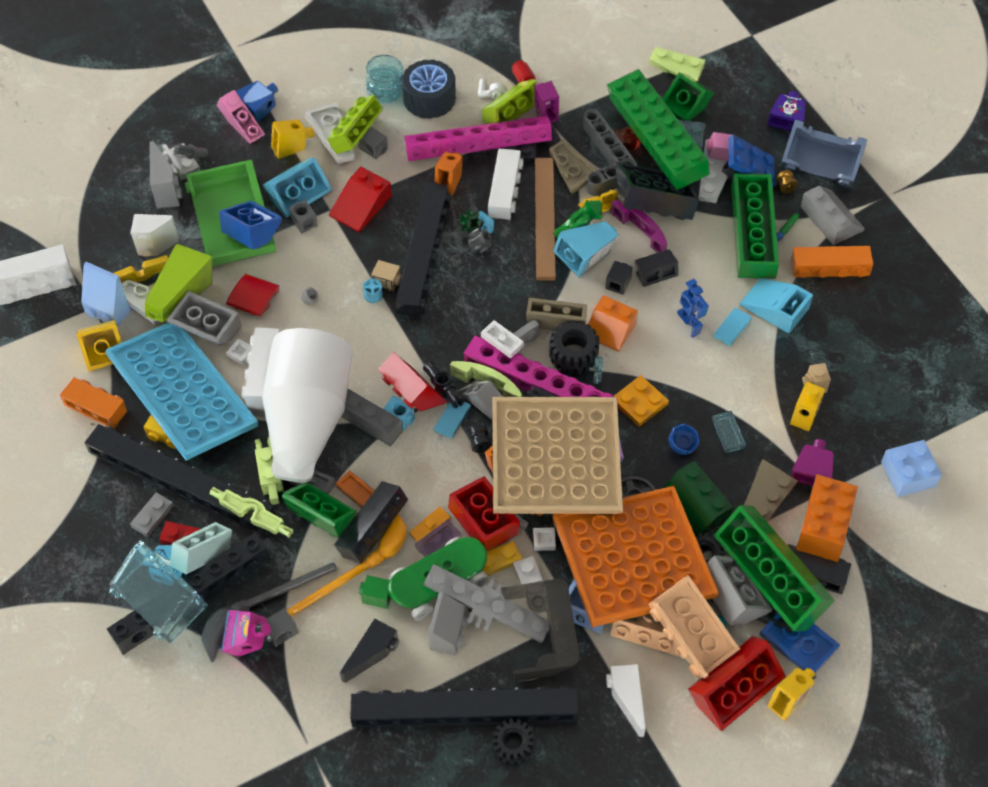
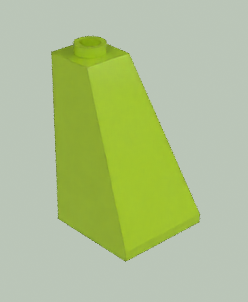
M176 244L144 303L145 316L152 320L164 322L188 291L199 295L212 284V256Z

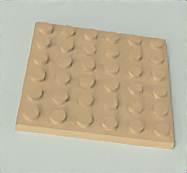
M492 397L493 513L622 514L617 397Z

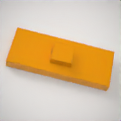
M439 506L409 532V535L421 545L451 519V516Z

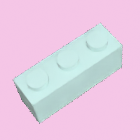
M215 522L173 542L170 566L185 574L204 566L230 549L232 530Z

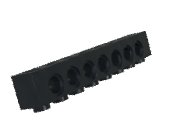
M256 532L106 628L122 655L268 561L270 556L266 545Z

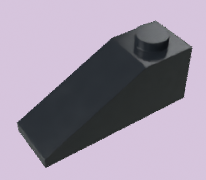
M374 618L341 669V681L344 683L348 682L386 658L391 651H395L399 644L397 630Z

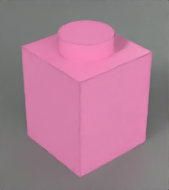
M713 132L705 145L706 150H708V158L728 161V138L731 135Z

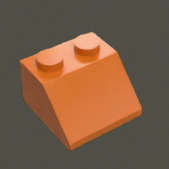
M603 295L594 308L588 324L591 326V329L596 330L600 344L619 352L637 324L638 310Z

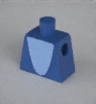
M255 81L236 91L257 123L276 105L274 94L278 92V87L274 83L265 87L259 81Z

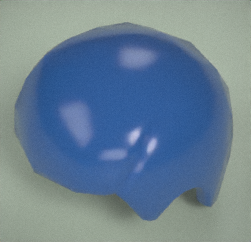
M684 423L674 426L668 437L669 446L675 453L680 455H688L694 452L699 445L698 432L693 427Z

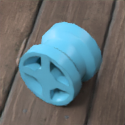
M368 279L364 282L365 300L369 303L379 302L383 297L381 282L377 279Z

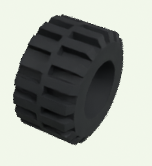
M571 321V323L564 322L562 326L558 325L556 331L553 330L551 333L549 344V357H551V363L555 364V368L557 370L561 369L562 373L569 372V375H573V373L580 375L582 371L588 372L590 368H593L598 360L600 343L596 330L591 329L589 324L583 325L581 321L579 323H575V321ZM569 345H578L581 346L583 349L578 351H571L565 347Z

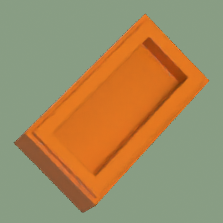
M350 470L335 483L336 488L360 508L363 507L375 491Z

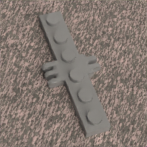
M433 564L423 586L438 593L442 592L462 605L471 608L472 611L467 619V623L471 624L474 617H477L478 619L474 626L479 628L483 620L485 624L482 630L487 631L493 619L540 643L543 642L551 621L502 598L504 592L501 591L504 585L503 582L500 581L497 588H494L493 585L496 579L492 578L489 585L484 583L481 588Z

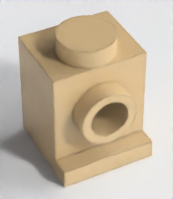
M826 364L810 365L807 374L802 377L803 384L805 385L806 382L824 388L825 393H827L831 379Z

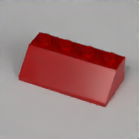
M752 636L739 647L740 650L709 672L708 677L705 679L701 678L688 689L697 707L720 731H723L786 678L768 641Z

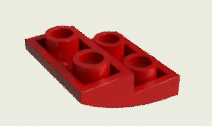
M245 273L231 291L226 305L261 317L270 307V300L279 292V285Z

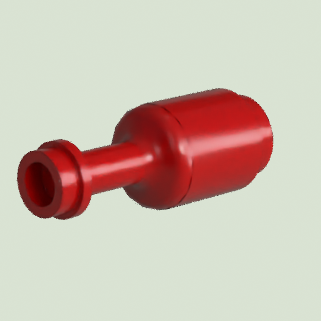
M519 60L513 64L512 73L518 83L536 80V76L527 62Z

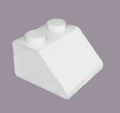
M134 214L131 235L138 256H158L179 242L172 215Z

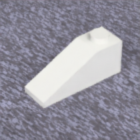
M638 664L611 666L610 674H606L607 688H611L613 698L638 736L644 737L645 720Z

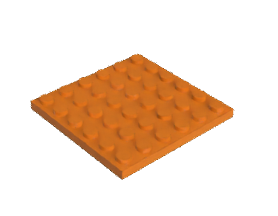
M674 486L623 497L622 514H553L554 524L592 628L650 614L652 609L648 604L686 576H690L706 600L718 597L719 592Z

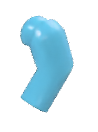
M480 211L479 219L483 221L481 231L486 230L491 234L494 231L495 222L483 211Z

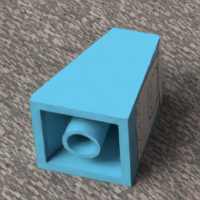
M606 221L565 230L559 233L553 252L579 278L611 253L619 234Z

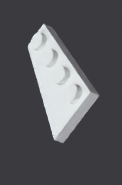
M705 148L704 155L708 159L710 175L701 178L698 198L700 201L717 203L728 178L722 173V168L727 161L708 158V150Z

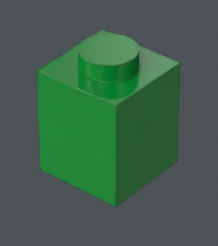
M367 575L365 582H361L359 587L362 603L387 609L391 599L388 591L390 580Z

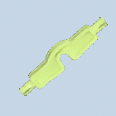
M212 487L210 490V495L218 498L220 505L231 510L239 517H243L250 510H254L250 519L253 525L266 529L273 534L280 532L287 537L292 535L293 529L285 526L281 518L268 512L258 500L243 498L230 490L223 492L216 487Z

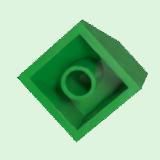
M678 72L662 100L672 112L689 122L705 109L714 92L689 75Z

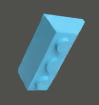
M315 157L305 159L262 185L271 202L285 217L290 216L289 207L295 203L306 200L310 204L332 191Z

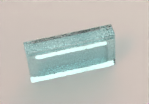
M732 411L713 415L712 421L725 452L745 448L746 443Z

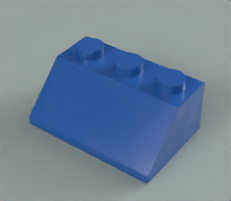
M252 200L219 211L221 231L250 249H259L262 245L268 244L282 222L281 216Z

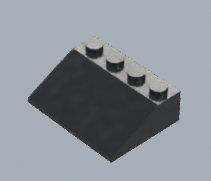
M616 162L618 198L623 207L629 210L634 208L640 209L645 213L654 212L664 217H668V215L674 216L679 220L693 219L700 199L690 184L676 190L663 171Z

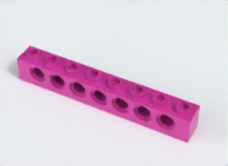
M547 115L404 136L408 161L441 157L444 152L462 154L552 140L551 123Z
M474 336L464 352V362L477 363L494 369L511 380L517 388L526 392L536 386L557 397H614L610 393L597 390L592 385L583 384L573 377L565 376L555 369L547 368L537 361L529 360L522 354L517 353L510 359L489 342L477 336Z

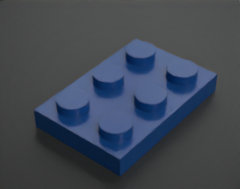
M734 134L728 138L729 167L741 174H772V186L774 187V157Z
M778 613L774 619L779 620L782 616ZM770 621L759 634L803 671L809 668L814 673L840 647L839 643L815 624L807 631H793L790 633L785 631V628L781 629L774 626V623Z

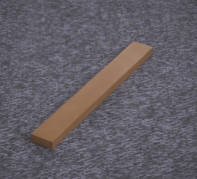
M535 158L536 280H555V253L553 252L555 247V235L553 234L555 231L553 158Z

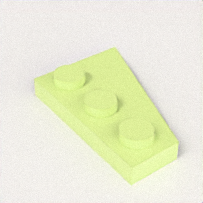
M655 47L649 64L665 73L677 76L678 72L698 81L704 68L705 60Z

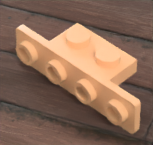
M651 614L638 616L636 622L627 619L613 622L610 633L612 637L680 656L675 649L677 645L673 639L669 640L663 632L664 626L660 621L657 622Z

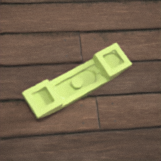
M453 361L450 364V374L466 383L471 378L478 381L490 380L497 390L503 392V397H522V393L516 385L494 369L464 361Z

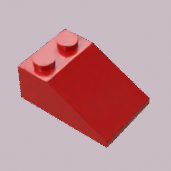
M360 166L349 178L331 209L329 217L359 233L392 197L391 182Z

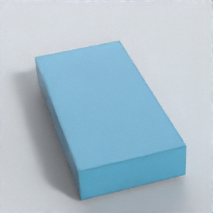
M734 308L714 333V338L731 346L749 324L752 317Z
M449 402L436 423L434 431L452 439L470 411L471 404L464 402L461 407L458 405V408L455 409Z

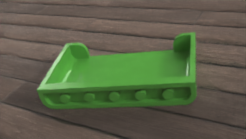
M252 159L186 174L188 182H185L186 191L192 195L206 253L204 254L212 256V267L277 252L273 236L268 244L262 245L259 249H250L221 231L220 210L251 200L265 207Z

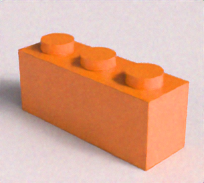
M73 377L60 394L64 406L113 429L127 413L125 401L120 396L108 394L103 388H96L84 379L79 380Z

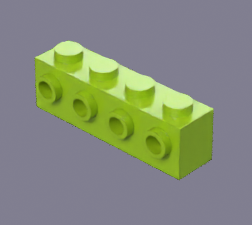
M375 94L357 98L354 106L347 110L346 116L339 120V125L332 129L331 135L327 140L336 154L354 149L383 111V107Z

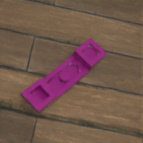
M612 201L611 214L622 224L630 221L651 239L650 247L655 252L667 250L666 238L652 218L640 209L634 208L629 210L623 207L621 201Z

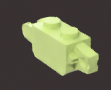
M268 437L267 440L269 447L262 448L260 439L255 440V455L263 495L269 494L272 505L280 504L278 492H283L284 488L282 480L277 479L272 474L273 455L270 438Z

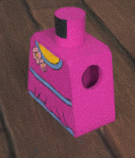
M228 610L221 651L239 657L261 649L264 636H268L271 632V627L266 622V618L251 612Z

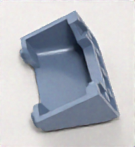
M795 120L782 159V165L785 166L784 169L790 171L798 170L838 181V184L842 186L853 184L866 148L867 139L858 137L857 141H852L851 137L845 139L813 130L811 126L807 129V127L803 126L804 122Z

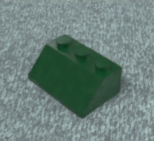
M695 461L678 470L662 487H675L696 538L699 533H702V536L705 535V533L726 522L731 516L733 506Z

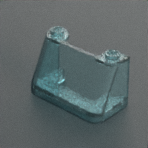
M141 539L134 545L109 583L111 588L108 591L117 599L122 597L155 629L152 633L160 641L165 639L171 643L208 606L200 595Z

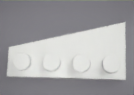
M337 102L306 111V120L336 163L342 164L354 160L355 154L353 149L336 154L327 140L331 135L332 129L339 125V120L342 118Z

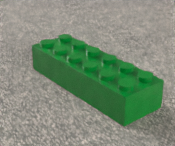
M734 174L731 190L737 278H776L779 268L772 174Z
M740 505L715 533L714 537L793 631H807L835 601L754 506Z

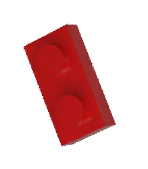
M166 521L159 541L162 544L172 545L173 542L200 530V528Z

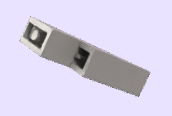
M490 380L477 381L462 394L465 399L491 420L492 397H503Z

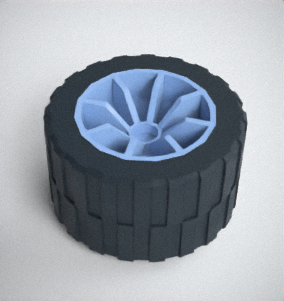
M433 59L417 61L408 66L402 75L403 101L407 110L415 116L427 119L438 118L451 111L456 100V81L452 68L441 61Z

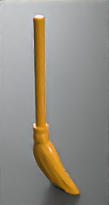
M398 514L386 529L378 550L367 556L366 560L287 609L289 615L293 617L370 567L375 568L384 562L385 559L395 556L402 548L407 532V526Z

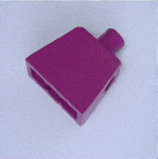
M817 439L814 441L813 446L804 445L791 473V477L796 479L798 483L813 487L817 474L832 478L833 452L825 450V441Z

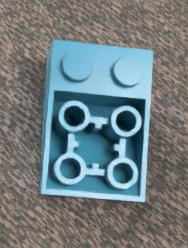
M760 278L739 305L789 334L809 310L813 294L794 284Z

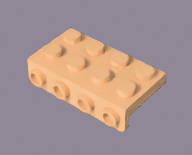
M690 576L684 577L648 604L652 609L650 614L657 622L660 621L664 626V634L669 640L673 639L677 645L675 648L681 658L687 659L690 664L688 668L695 677L705 679L708 677L709 672L740 650Z

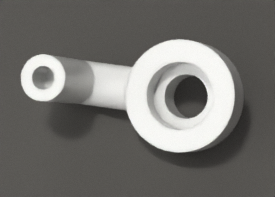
M479 80L478 97L481 99L491 97L496 100L500 95L507 92V87L501 83H494L490 85L489 90H486V80Z

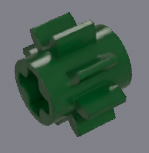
M467 210V214H460L461 218L458 221L462 226L461 231H467L470 234L479 228L483 222L479 219L480 214L477 212L473 213L472 210Z

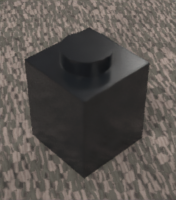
M614 261L606 277L605 289L624 295L632 278L633 267L626 263Z

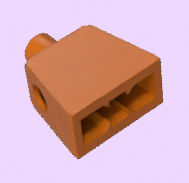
M444 152L435 165V183L448 185V193H451L452 197L462 175V156L457 152Z

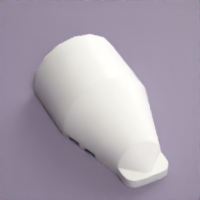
M295 328L277 333L272 340L262 400L273 455L272 474L277 479L299 483L310 481L313 477L315 464L330 435L333 433L336 424L344 413L353 352L352 347L344 339L332 333L317 329Z

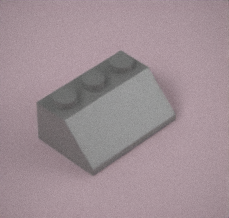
M817 186L804 193L801 208L833 246L864 231L865 228L832 190Z
M190 291L186 293L167 319V322L216 344L231 341L241 327L238 312Z
M714 556L706 563L719 592L718 597L712 599L718 605L723 619L729 625H744L772 611L764 595L732 557Z

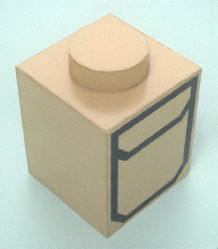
M378 260L371 278L379 280L382 284V289L394 292L402 279L400 266Z

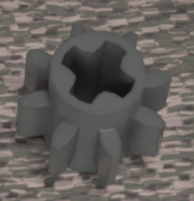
M477 228L468 235L470 237L468 244L474 251L479 250L482 253L491 246L492 238L486 230L481 231Z

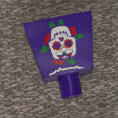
M791 91L788 95H779L770 111L767 125L792 131L795 120L804 122L805 100L799 98V94L796 91Z

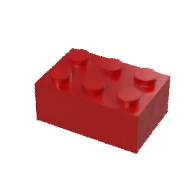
M485 476L449 494L448 509L470 537L476 538L484 544L487 552L518 535L520 521L514 513H493V486Z

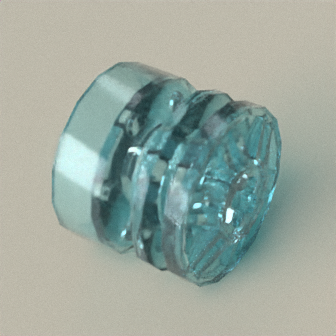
M378 55L368 61L366 65V93L368 96L375 94L379 103H390L396 101L401 96L403 65L400 60L390 55Z

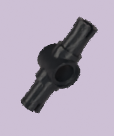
M432 361L429 362V365L426 363L423 366V371L430 377L435 390L443 398H447L453 408H458V405L461 407L464 404V399L457 393L456 387L452 383L451 375L448 372L439 371Z

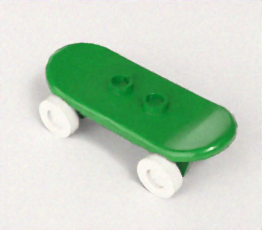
M455 537L448 541L441 549L408 567H400L392 572L389 576V594L393 601L401 607L415 608L411 615L415 621H420L433 612L430 601L436 599L439 594L423 586L433 564L481 587L489 579L487 574L482 571L487 562V550L484 544L476 538Z

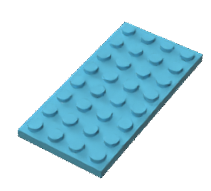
M168 322L106 349L107 357L185 460H189L258 427L257 419L186 330Z

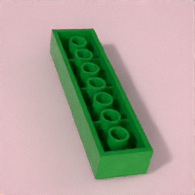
M640 69L607 84L610 100L676 190L710 175L707 157Z

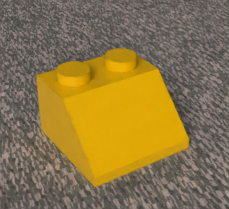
M116 320L77 330L76 335L88 371L113 365L106 355V349L122 343Z

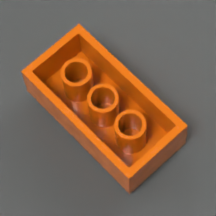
M816 475L796 550L835 562L839 561L858 486Z

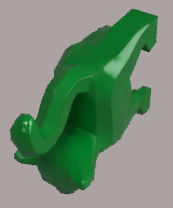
M586 200L584 207L575 211L562 226H559L553 232L555 237L558 239L559 233L562 231L587 226L593 219H602V202L600 200Z

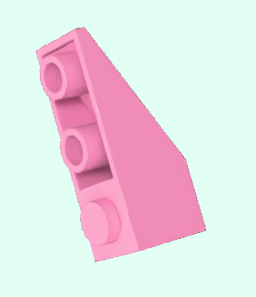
M235 90L219 98L217 107L226 120L249 144L265 135Z

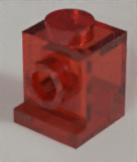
M630 126L618 131L617 129L613 130L628 151L640 147V140Z

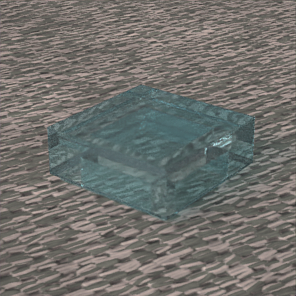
M595 356L593 381L595 384L602 382V356Z

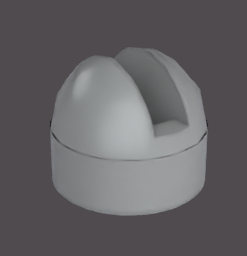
M309 287L302 292L301 299L306 304H312L318 300V293L314 288Z

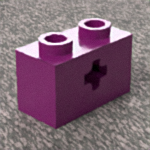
M552 81L535 85L534 110L537 116L547 115L550 123L559 120V94Z

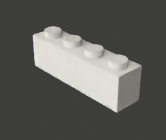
M498 149L488 203V216L491 218L510 220L511 213H515L516 201H514V198H518L519 187H516V185L520 184L521 173H519V169H523L524 159L520 158V151Z

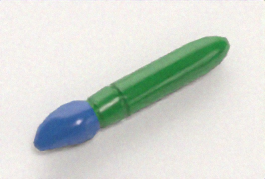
M798 213L793 214L780 231L777 232V242L781 241L799 218Z

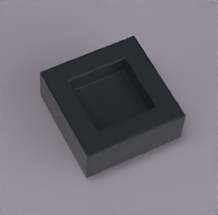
M535 144L517 145V150L520 151V158L524 159L523 163H535Z

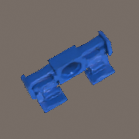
M694 278L685 282L688 290L682 292L679 302L682 305V309L677 311V314L684 323L692 326V338L701 333L703 324L698 319L705 316L709 305L700 295L703 293V289L697 285V281Z

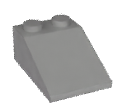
M151 141L150 186L157 208L179 206L182 190L181 187H178V175H174L173 168L154 141Z

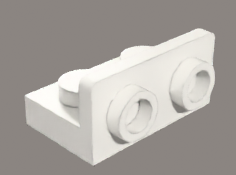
M166 144L162 145L164 151L162 154L173 168L174 175L177 174L180 180L186 179V174L201 171L194 158L188 159L184 155L175 154V148L169 149Z

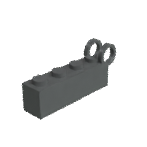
M347 390L345 409L341 417L391 447L403 432L401 419L352 390Z

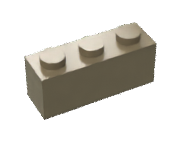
M529 298L526 324L535 319L539 323L540 329L556 330L558 325L562 326L564 322L571 323V321H575V323L581 321L583 325H586L587 304Z

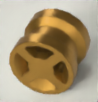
M785 170L776 176L775 180L780 185L779 188L782 193H790L798 187V182L794 179L792 171Z

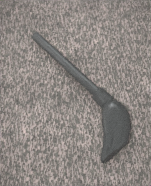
M335 563L327 564L248 600L242 599L239 602L232 603L230 607H223L214 612L207 620L201 637L210 661L213 662L223 640L228 610L249 612V608L335 571L337 569Z

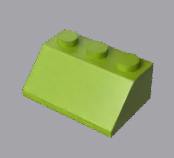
M534 79L523 81L513 86L505 94L500 95L490 104L485 105L482 108V122L490 124L516 120L534 108L536 81Z

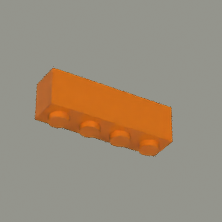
M870 246L793 247L791 255L793 277L870 276L873 267Z

